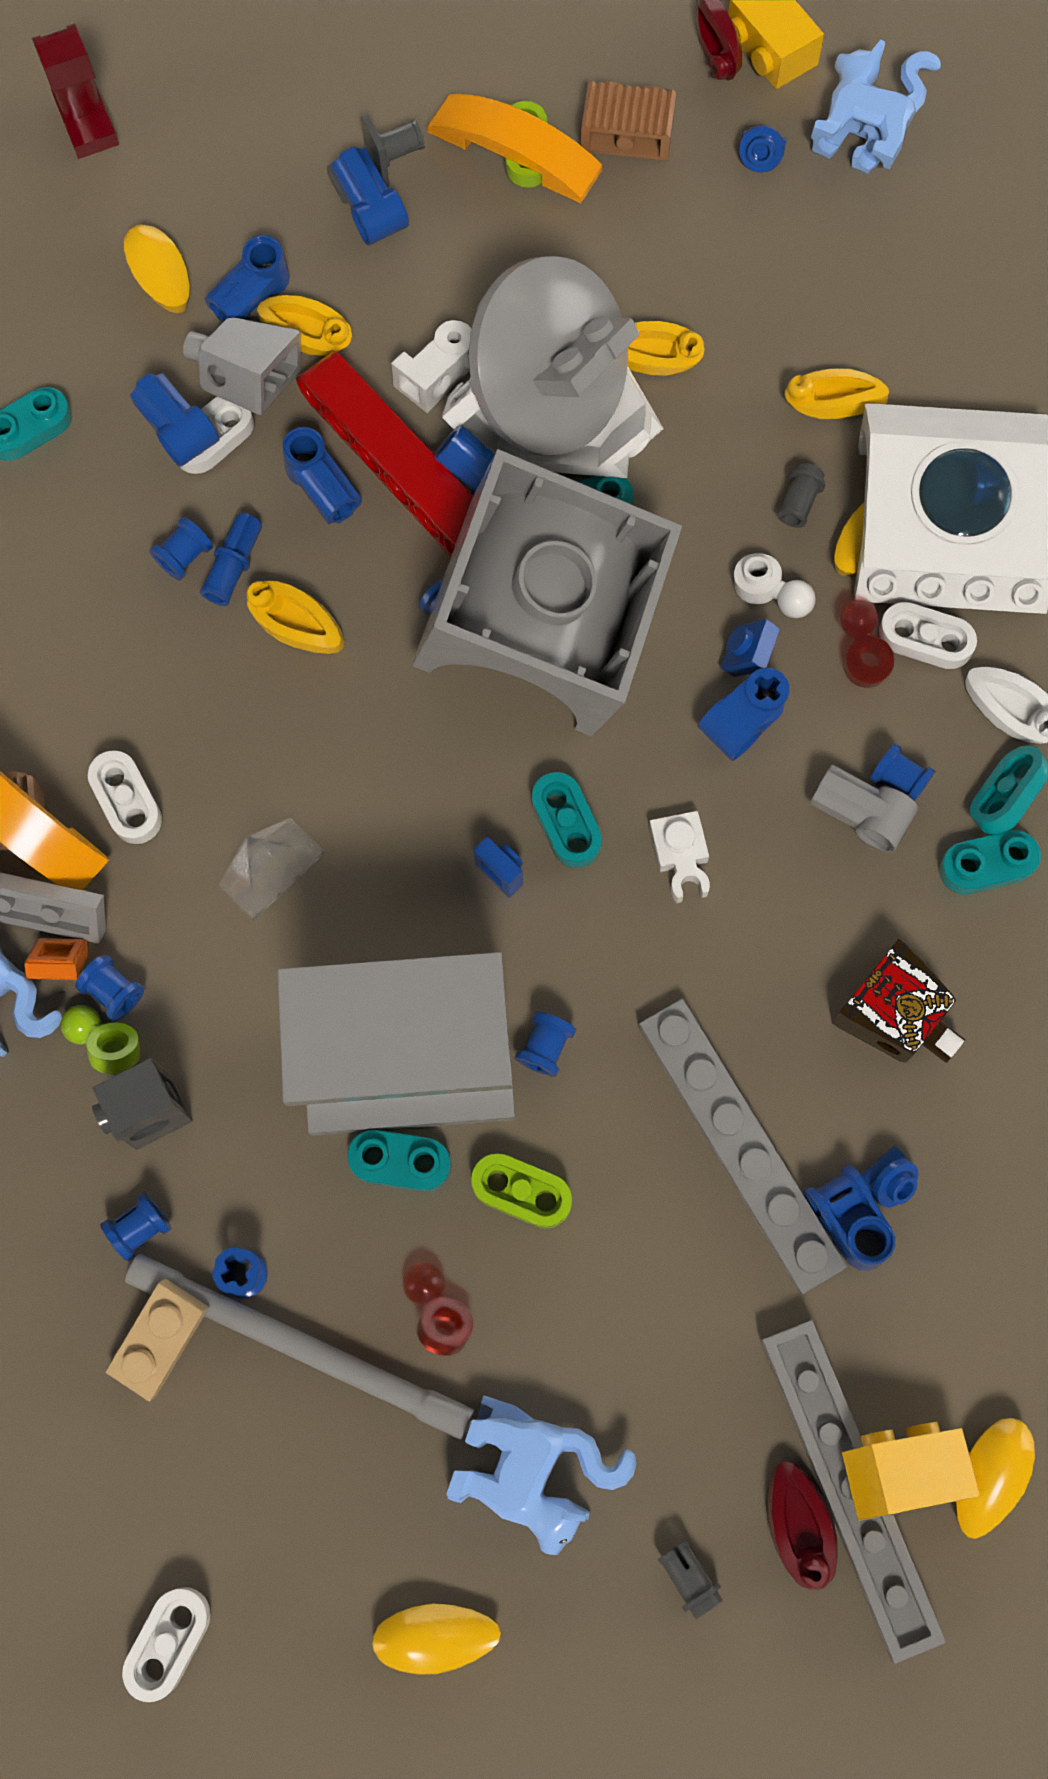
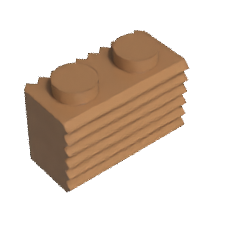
M592 80L588 83L581 126V146L591 153L668 161L676 92L673 89L667 92L664 88L658 86H645L641 89L637 85L632 88L630 85L623 87L614 81H601L596 84Z

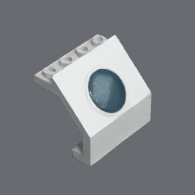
M865 403L858 444L859 455H867L864 525L854 587L855 601L887 604L910 602L920 606L1047 614L1048 415Z

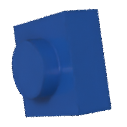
M768 619L735 626L726 643L727 651L721 669L733 677L752 674L761 668H767L780 628Z
M487 836L473 849L475 865L508 898L523 886V871L520 869L523 866V862L508 845L502 843L498 847Z

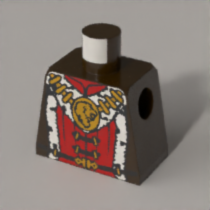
M900 939L895 942L832 1022L841 1030L903 1063H906L921 1045L947 1063L965 1041L962 1036L941 1021L956 1002L954 995Z

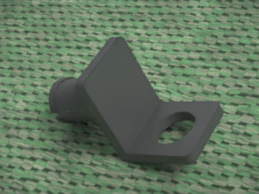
M368 114L361 116L365 148L384 183L389 187L387 169L390 166L389 161L416 150L424 149L423 135L415 120L379 135ZM331 164L328 165L327 174L342 203H349L332 173Z

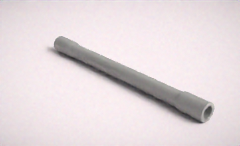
M138 1254L131 1263L126 1274L125 1283L152 1295L157 1284L166 1278L209 1306L204 1317L413 1414L421 1422L460 1440L462 1439L473 1415V1408L434 1390L423 1389L187 1279L181 1272L145 1255Z

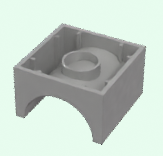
M497 449L472 497L412 666L431 673L435 668L445 665H472L497 670L521 678L548 691L561 700L576 717L577 723L574 730L592 737L625 704L682 525Z
M502 952L278 969L283 1103L285 1106L307 1105L308 1133L310 1136L515 1120Z

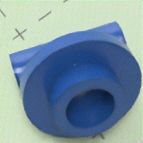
M757 125L748 131L743 130L739 147L740 158L743 164L748 169L759 173L774 169L784 155L787 138L782 137L775 128L768 125Z
M893 1146L865 1170L861 1176L873 1198L884 1207H893L907 1202L915 1194L918 1186L919 1172L917 1166L906 1159L897 1147Z

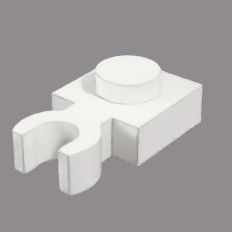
M698 811L650 820L649 830L659 872L674 870L675 873L670 889L673 900L676 903L682 902L683 890L681 885L687 881H692L698 885L701 898L707 897L710 888L708 876L704 871L697 868L698 864L708 863L709 853Z

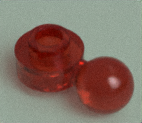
M863 599L850 601L843 607L840 613V625L843 631L854 639V642L844 656L843 668L847 678L853 684L863 688H872L882 684L893 670L895 658L889 644L873 636L872 632L878 624V612L872 603ZM865 653L874 654L878 659V665L873 667L866 665L862 655Z
M426 1262L417 1263L407 1270L403 1278V1290L406 1297L411 1302L423 1305L424 1307L417 1323V1336L421 1344L430 1352L441 1356L454 1355L465 1347L472 1333V1315L468 1308L458 1300L441 1296L444 1291L445 1281L442 1272L435 1265ZM435 1328H444L450 1336L439 1333Z

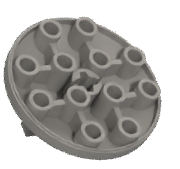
M558 256L526 259L502 273L490 286L478 304L469 342L470 388L485 419L493 430L508 444L524 452L536 455L556 456L571 453L584 447L596 438L612 418L621 399L626 381L628 346L640 333L632 318H622L620 309L608 287L601 278L585 265L575 260Z

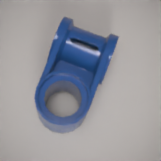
M767 667L756 670L733 692L718 701L700 720L698 728L731 761L736 760L783 713L790 690L788 680L777 669ZM768 692L774 696L773 700L766 697L762 701L756 697L757 693L764 696Z
M848 1164L842 1168L840 1176L818 1189L810 1186L804 1190V1195L821 1225L828 1231L847 1263L858 1270L869 1271L880 1266L892 1255L895 1248V1235L892 1227L876 1205L864 1179L851 1164ZM843 1193H847V1195L833 1203L830 1202ZM860 1231L873 1233L880 1242L879 1255L869 1257L861 1254L855 1245L856 1233Z

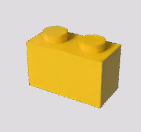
M796 0L729 1L728 14L740 36L742 50L751 59L756 72L760 76H765L775 89L780 88L818 65L824 33Z
M930 1422L905 1428L907 1438L895 1440L893 1429L860 1436L863 1447L842 1452L858 1521L979 1497L980 1494L962 1428L940 1432L938 1422Z

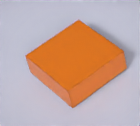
M37 939L24 963L26 979L77 980L89 956L87 940Z

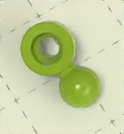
M84 1004L74 1005L63 1014L60 1023L63 1036L71 1043L78 1045L86 1044L89 1062L95 1070L105 1074H118L133 1067L140 1058L139 1038L137 1032L131 1026L118 1022L102 1025L99 1013L93 1007Z

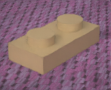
M163 1279L157 1284L105 1373L150 1402L158 1395L208 1311L209 1306L168 1279Z

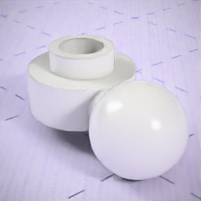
M763 553L750 554L743 557L735 567L734 589L742 600L751 604H763L776 599L780 611L790 618L805 617L814 608L816 597L813 588L802 580H792L787 583L782 581L781 566L773 557ZM760 571L764 572L765 575L755 577L750 573Z

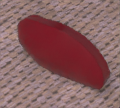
M699 0L697 6V29L702 48L710 61L709 67L713 66L717 71L712 76L717 80H732L742 67L740 36L721 0Z
M782 1461L772 1473L768 1491L770 1534L776 1552L792 1578L804 1588L820 1590L833 1580L836 1573L838 1545L834 1520L825 1498L811 1477L796 1463Z

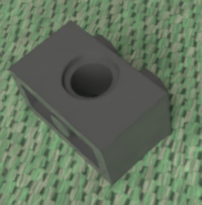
M151 1058L92 1087L99 1102L92 1106V1110L103 1132L106 1135L111 1132L117 1142L123 1140L136 1150L192 1122L172 1077Z

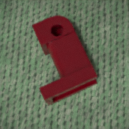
M74 23L66 26L67 29L43 37L40 35L33 37L32 41L77 158L80 159L118 146L119 142L93 79L96 77L87 51Z

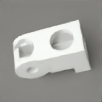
M447 321L438 327L435 331L434 340L417 356L412 358L405 352L401 353L391 363L393 386L428 413L469 372L471 327L462 321Z

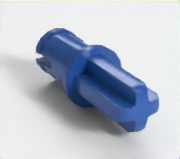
M243 512L241 515L236 516L223 546L216 548L214 551L216 560L200 590V594H203L202 596L214 604L220 606H227L229 604L238 579L242 572L247 571L250 567V562L247 559L262 529L261 521L251 514Z

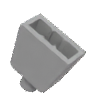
M234 317L228 318L210 336L194 331L189 332L184 341L183 355L186 359L199 362L200 386L204 391L262 415L301 371V331Z

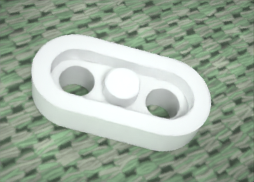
M218 396L210 401L201 410L213 425L220 441L180 468L193 474L204 473L212 469L252 433L254 417L251 411ZM228 421H238L233 427L225 426Z
M900 602L889 607L879 625V637L887 649L945 669H955L966 664L977 645L976 632L967 621L910 602ZM903 627L907 629L910 636H899L895 628ZM941 643H952L955 646L956 651H946L942 647Z
M107 751L98 755L89 766L88 781L112 829L119 838L127 843L142 844L151 840L160 830L162 815L138 767L129 755L121 751ZM114 775H124V780L120 785H109V781ZM145 815V821L142 825L138 827L130 826V821L134 816Z
M189 1587L173 1589L161 1596L153 1607L124 1662L122 1670L125 1688L135 1699L142 1702L159 1701L170 1694L180 1682L210 1623L209 1604L199 1591ZM178 1606H185L191 1611L192 1620L188 1627L179 1626L174 1619V1613ZM149 1659H158L163 1664L164 1673L161 1679H152L147 1674L146 1665Z

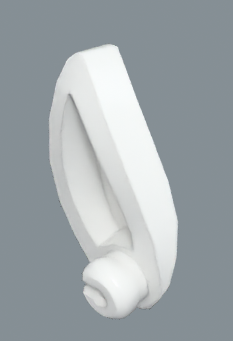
M978 667L968 672L964 682L967 692L976 706L997 728L1011 737L1025 742L1048 743V694L1019 674L999 668Z

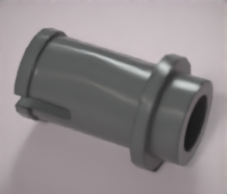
M802 463L790 473L789 481L791 485L782 507L777 513L779 520L784 524L795 528H802L806 525L807 517L817 494L823 492L826 486L823 480L825 474L820 468L812 464Z
M688 1540L663 1555L658 1561L664 1566L686 1604L682 1606L685 1612L690 1610L694 1618L697 1619L721 1603L723 1599L718 1593V1590L721 1588L718 1582L714 1585L712 1584L691 1550Z

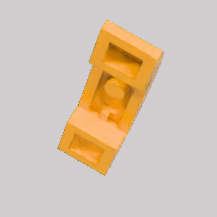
M449 94L427 126L429 134L464 150L473 142L542 174V186L580 204L602 172V164L580 144L560 130L521 109L486 97L470 94Z
M0 771V842L56 885L84 890L110 859L73 827L68 829Z

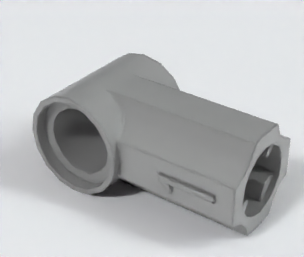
M831 765L825 774L810 805L855 828V833L864 843L886 853H893L918 811L915 801L906 794L889 787L877 789L834 765Z

